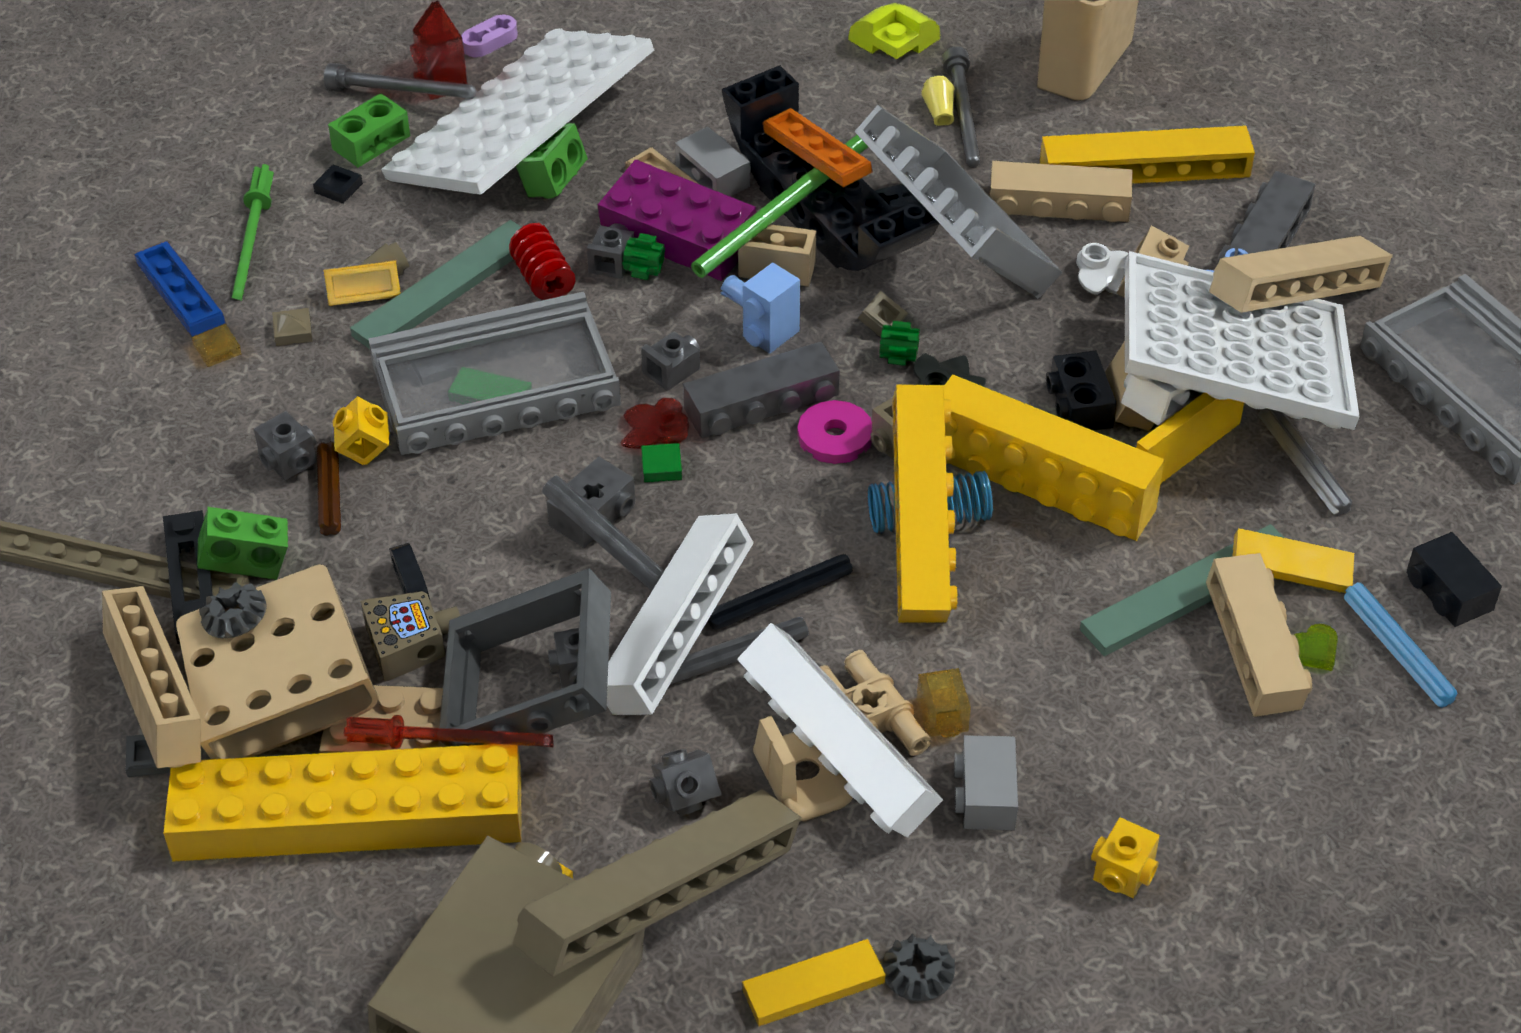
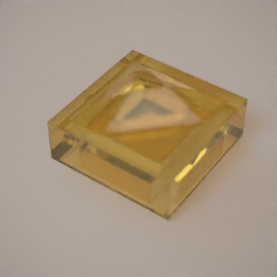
M226 324L191 337L193 346L207 367L242 354L239 343Z

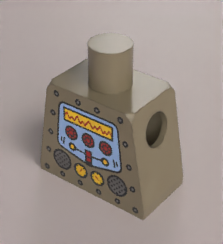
M422 591L360 601L365 627L384 682L395 679L445 656L442 635L448 634L449 620L460 616L457 606L434 612L428 594Z

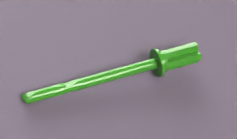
M262 164L261 168L254 167L249 191L245 193L243 199L245 206L250 209L231 297L236 300L242 301L261 209L268 210L271 207L272 199L269 195L274 172L269 171V166L266 164Z

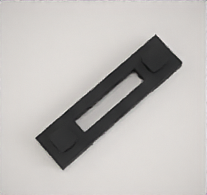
M203 510L163 516L174 631L177 644H180L176 626L177 620L187 613L206 606V597L213 596L210 570L197 568L200 599L185 601L180 553L181 549H185L187 553L190 552V548L194 547L197 564L198 537L204 521Z

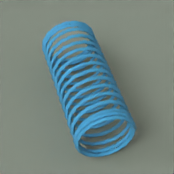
M976 471L973 476L968 472L965 476L958 473L956 478L953 476L954 503L953 497H947L948 510H954L955 505L957 521L960 524L963 522V508L966 521L969 523L972 520V508L976 521L979 522L980 518L983 521L990 520L993 512V500L987 473L985 471ZM968 476L971 480V499L967 485ZM959 477L961 478V480H962V482H963V487H962L963 504H962L961 493H960V489H959V485H958ZM891 481L887 483V486L880 482L879 485L874 483L868 487L869 514L875 533H883L885 531L881 487L885 493L888 530L892 532L894 528L889 489L891 486L894 493V514L895 489Z

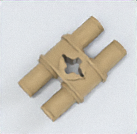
M863 650L854 651L845 659L844 668L858 684L849 689H845L827 665L820 666L881 733L887 730L894 732L911 756L919 755L929 747L931 738L914 718V708L911 702L904 700L894 687L893 679L885 673H880Z

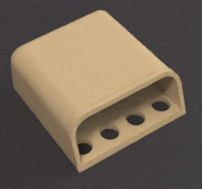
M1044 0L1037 87L1076 101L1086 100L1092 96L1132 41L1139 0Z
M315 565L257 587V590L262 591L267 603L265 615L253 629L240 636L217 638L208 634L201 624L200 609L187 613L177 620L176 626L190 695L201 718V746L210 759L246 758L259 755L368 712L378 702L377 691L371 682L342 601L326 566ZM237 605L236 607H234V608H232V609H237V608L240 609V607H239V605Z

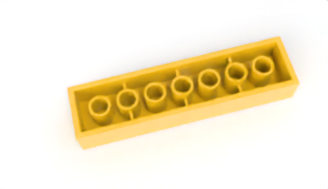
M518 743L209 759L185 764L178 768H170L163 834L172 861L482 844L487 836L502 843L521 842V766Z

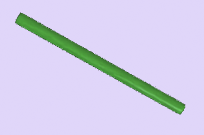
M855 135L845 143V145L859 154L868 148L858 135ZM814 167L691 264L693 272L700 278L705 277L827 181L829 177Z

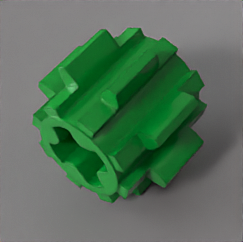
M640 233L639 238L630 237L627 240L622 266H624L623 269L632 271L631 277L648 280L649 275L658 276L661 273L665 247L664 244L656 242L657 236Z
M893 321L892 326L883 325L879 358L888 359V364L905 366L907 361L916 362L920 329L911 328L910 322Z

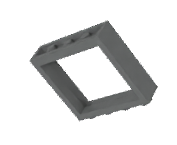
M590 568L449 620L438 738L446 747L515 743L607 711L611 591ZM580 616L576 684L476 719L482 651Z

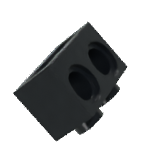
M1097 351L1053 356L1051 372L1046 373V386L1048 393L1055 394L1056 415L1090 430L1113 428L1117 403Z

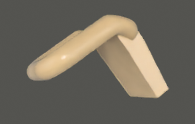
M772 716L760 719L755 745L753 746L754 755L777 800L801 817L800 821H808L839 810L852 801L853 797L844 788L848 781L840 773L837 776L832 774L819 761L818 757L822 753L815 745L810 748L794 732L782 736ZM802 761H811L819 767V773L810 779L796 780V764Z

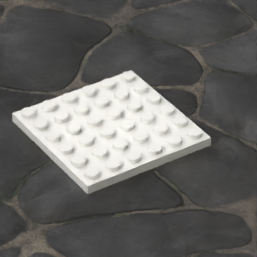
M1129 251L1125 262V373L1132 374L1135 378L1144 381L1153 379L1169 383L1172 387L1179 390L1192 389L1204 392L1219 400L1232 399L1244 402L1255 409L1268 408L1280 411L1295 419L1308 418L1316 420L1330 428L1338 429L1343 427L1351 430L1355 429L1359 420V410L1343 305L1321 299H1313L1241 313L1209 292L1214 278L1213 272Z

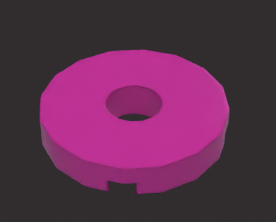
M838 400L820 402L809 407L800 416L797 427L800 447L804 451L807 450L812 453V458L820 462L832 464L851 462L857 459L858 454L864 450L866 453L872 443L871 417L862 408L850 402ZM831 428H839L844 433L834 436L826 431Z

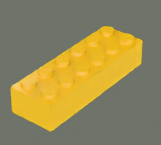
M952 374L944 385V399L951 401L950 423H945V436H952L951 460H946V464L949 463L972 475L976 471H985L990 481L1002 485L1010 492L1022 493L1038 500L1044 506L1058 508L1072 514L1080 521L1092 522L1108 529L1114 535L1125 536L1137 541L1156 511L1165 459Z

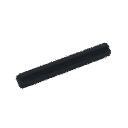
M846 554L835 556L718 605L708 619V623L712 629L724 628L847 576L853 572L850 559Z

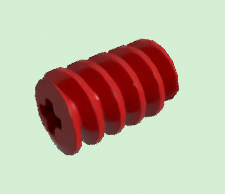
M530 223L517 230L510 240L509 252L533 294L541 300L567 295L575 285V274L570 269L569 264L549 234L548 229L540 223Z

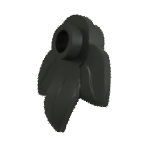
M924 353L914 364V374L919 380L917 385H945L952 374L983 387L986 385L985 378L969 375V363L964 355L939 363L934 357Z

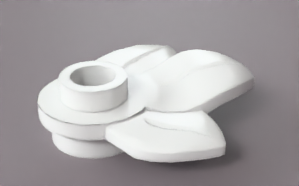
M1099 243L1085 245L1078 253L1076 264L1080 269L1078 280L1082 287L1095 295L1100 294L1104 289L1109 293L1117 294L1116 292L1125 275V262L1128 253L1120 250L1109 251L1106 246Z

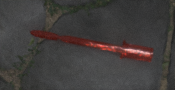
M394 715L391 719L348 717L347 726L344 728V736H347V742L390 744L392 749H399L404 739L554 747L553 734L404 726V720L401 715Z

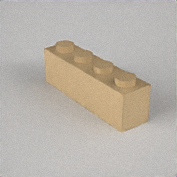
M992 161L990 197L1007 215L1129 222L1132 202V169Z
M1261 553L1214 559L1206 584L1253 716L1301 710L1308 694L1312 691V679L1310 672L1307 669H1303L1299 658L1298 640L1295 635L1290 634L1287 626L1286 608L1282 601H1278L1275 594L1272 571L1265 567Z

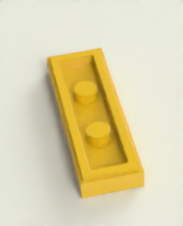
M1240 528L1234 534L1233 556L1261 553L1265 567L1272 571L1273 577L1276 579L1346 593L1345 590L1349 586H1353L1354 553Z
M865 939L742 981V990L758 1026H762L884 984L886 974L869 940Z

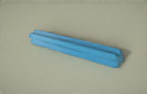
M1357 582L1353 586H1349L1345 590V601L1438 707L1443 708L1448 704H1452L1458 694L1452 684L1362 583Z

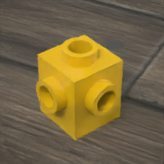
M357 396L346 407L340 408L335 414L333 427L336 452L361 465H367L389 446L388 412L378 405L371 404Z
M1119 817L1108 838L1101 836L1093 849L1091 860L1096 862L1093 880L1102 884L1109 891L1122 893L1134 898L1141 884L1149 886L1156 873L1159 862L1155 858L1160 835Z

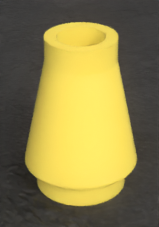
M933 76L927 79L923 85L921 95L933 117L934 124L936 126L952 124L954 121V85L944 76Z

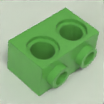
M381 93L328 124L332 149L356 167L362 166L410 137L407 111Z
M575 123L565 124L516 165L528 197L550 199L560 195L564 187L587 161L588 157Z
M207 507L198 537L197 568L277 580L288 548L287 519Z

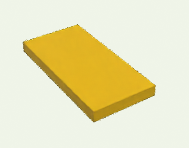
M1203 392L1137 441L1136 448L1165 459L1161 478L1162 483L1238 426L1241 422L1244 402L1232 399L1219 400Z

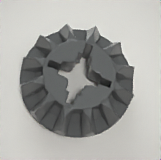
M235 582L230 589L226 590L219 587V594L206 597V606L199 610L202 619L201 624L204 630L213 637H237L253 629L262 620L266 612L267 603L262 591L257 590L252 583L242 587ZM237 605H239V607H240V609H239V608H237V609H232V608L236 607Z
M912 933L907 940L900 942L895 939L892 948L885 952L883 970L886 974L885 981L891 990L903 998L913 1001L935 999L945 993L951 986L955 975V959L949 954L947 944L940 945L936 943L931 935L923 939L916 938ZM914 954H918V958H921L922 963L926 964L924 979H921L920 973H917V969L912 966Z

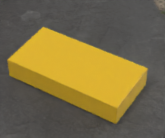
M396 260L323 270L329 306L395 298L401 294Z

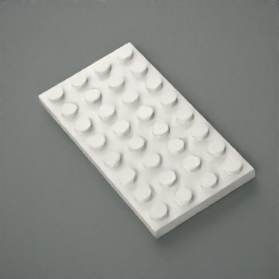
M563 29L549 31L545 35V39L540 43L525 50L521 58L505 66L503 72L496 78L485 82L475 97L466 98L461 101L456 110L449 115L441 117L437 121V125L431 130L417 136L415 142L406 150L396 153L392 157V161L381 169L385 179L405 184L479 195L483 194L654 51L651 39L639 38L634 35L616 36L610 33L563 31Z

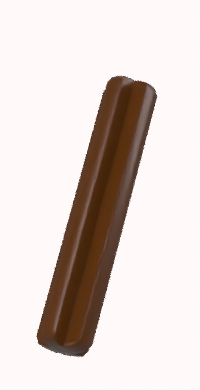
M321 442L317 446L318 523L322 535H337L341 531L339 453L335 451L334 442Z

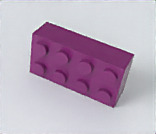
M636 159L597 204L601 226L610 227L612 224H622L629 231H634V238H639L640 233L657 236L656 242L664 244L665 247L664 258L691 269V264L756 213V207ZM738 251L707 275L722 281L737 264Z

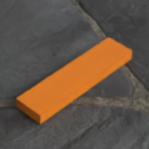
M792 108L763 122L764 132L842 187L873 173L869 160Z

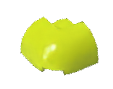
M891 3L876 8L856 21L850 27L848 40L871 54L880 49L893 58L898 59L910 50L920 53L940 39V28L936 21L914 8Z

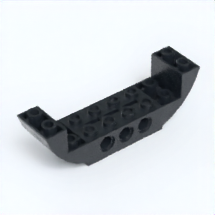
M779 65L722 89L726 113L741 153L750 161L751 173L759 184L760 190L772 201L814 168V166L767 135L763 127L765 120L789 108L799 113V83ZM829 178L784 214L797 228L816 231V248L836 269L842 267L852 271L868 268L926 242L934 235L940 224L918 200L894 210L862 178L845 187Z

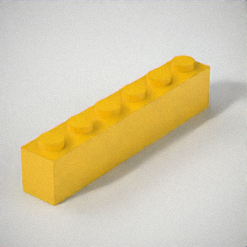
M1247 126L1042 136L1040 164L1132 169V184L1251 177L1255 151Z
M896 384L892 399L898 623L947 622L951 610L957 609L958 599L957 586H950V572H955L956 549L949 547V534H954L955 513L954 510H948L947 497L953 496L954 489L953 473H946V460H951L952 436H945V423H950L951 401L944 399V385Z

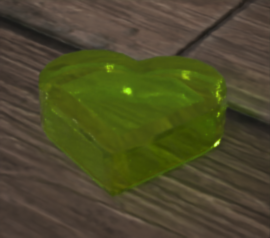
M1314 624L1308 628L1306 633L1294 634L1298 640L1299 658L1302 666L1333 671L1338 636L1332 627L1326 624Z

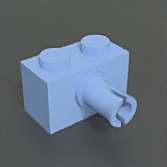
M772 262L747 282L741 281L735 275L728 276L723 282L721 295L743 307V337H745L750 345L754 347L759 346L766 352L772 353L800 331V279Z

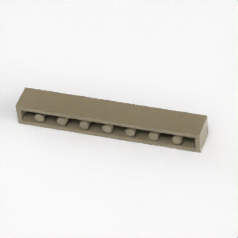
M763 789L745 798L741 797L733 804L719 811H712L706 817L690 825H684L678 831L662 839H655L648 846L634 853L625 854L619 860L601 869H595L587 876L571 884L562 885L553 893L538 900L528 902L518 915V927L513 945L554 977L784 855L791 848L801 817Z

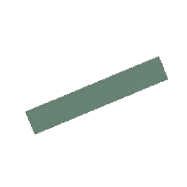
M509 220L351 326V336L370 349L369 338L413 329L514 260L509 252V244L512 236L521 226Z
M1271 524L1256 531L1285 538ZM1233 544L1082 620L1080 631L1105 657L1212 601L1206 580L1213 560L1216 558L1232 557Z

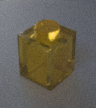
M959 668L918 674L916 698L925 730L929 737L942 736L950 738L957 736L961 732L969 731L971 706Z

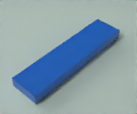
M163 242L134 254L136 262L192 337L226 323L223 312L168 242Z

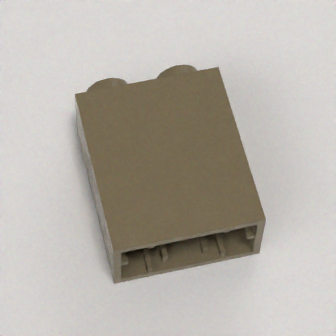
M487 836L368 1003L369 1033H595L642 960L645 928L553 977L513 945L518 927L517 919L520 911L528 902L538 900L555 892L562 885L571 884L576 880L562 874L558 861L545 849L535 844L521 842L513 849Z

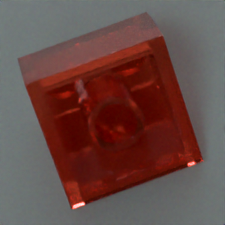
M434 1L412 29L414 44L410 45V51L415 64H417V71L413 73L414 79L467 84L462 36L439 1ZM427 94L430 100L444 97L443 95Z

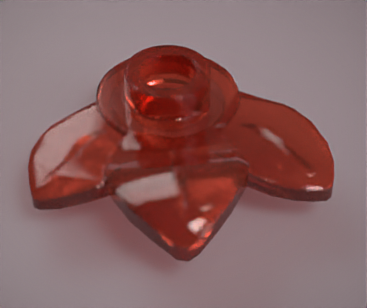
M662 398L655 406L638 404L626 410L624 418L629 426L632 427V430L622 439L621 445L626 448L642 449L641 446L655 445L658 442L674 444L684 441L688 436L689 420L682 413L683 407L681 403L673 398Z

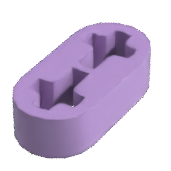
M497 15L466 30L461 35L462 51L469 57H482L511 43L517 38L516 20L509 15Z

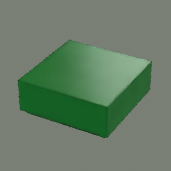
M680 443L641 446L644 482L682 480Z

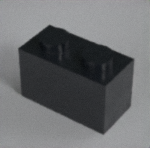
M1453 532L1414 547L1406 571L1411 584L1415 588L1421 589L1432 601L1435 611L1440 616H1445L1454 627L1494 611L1502 585Z

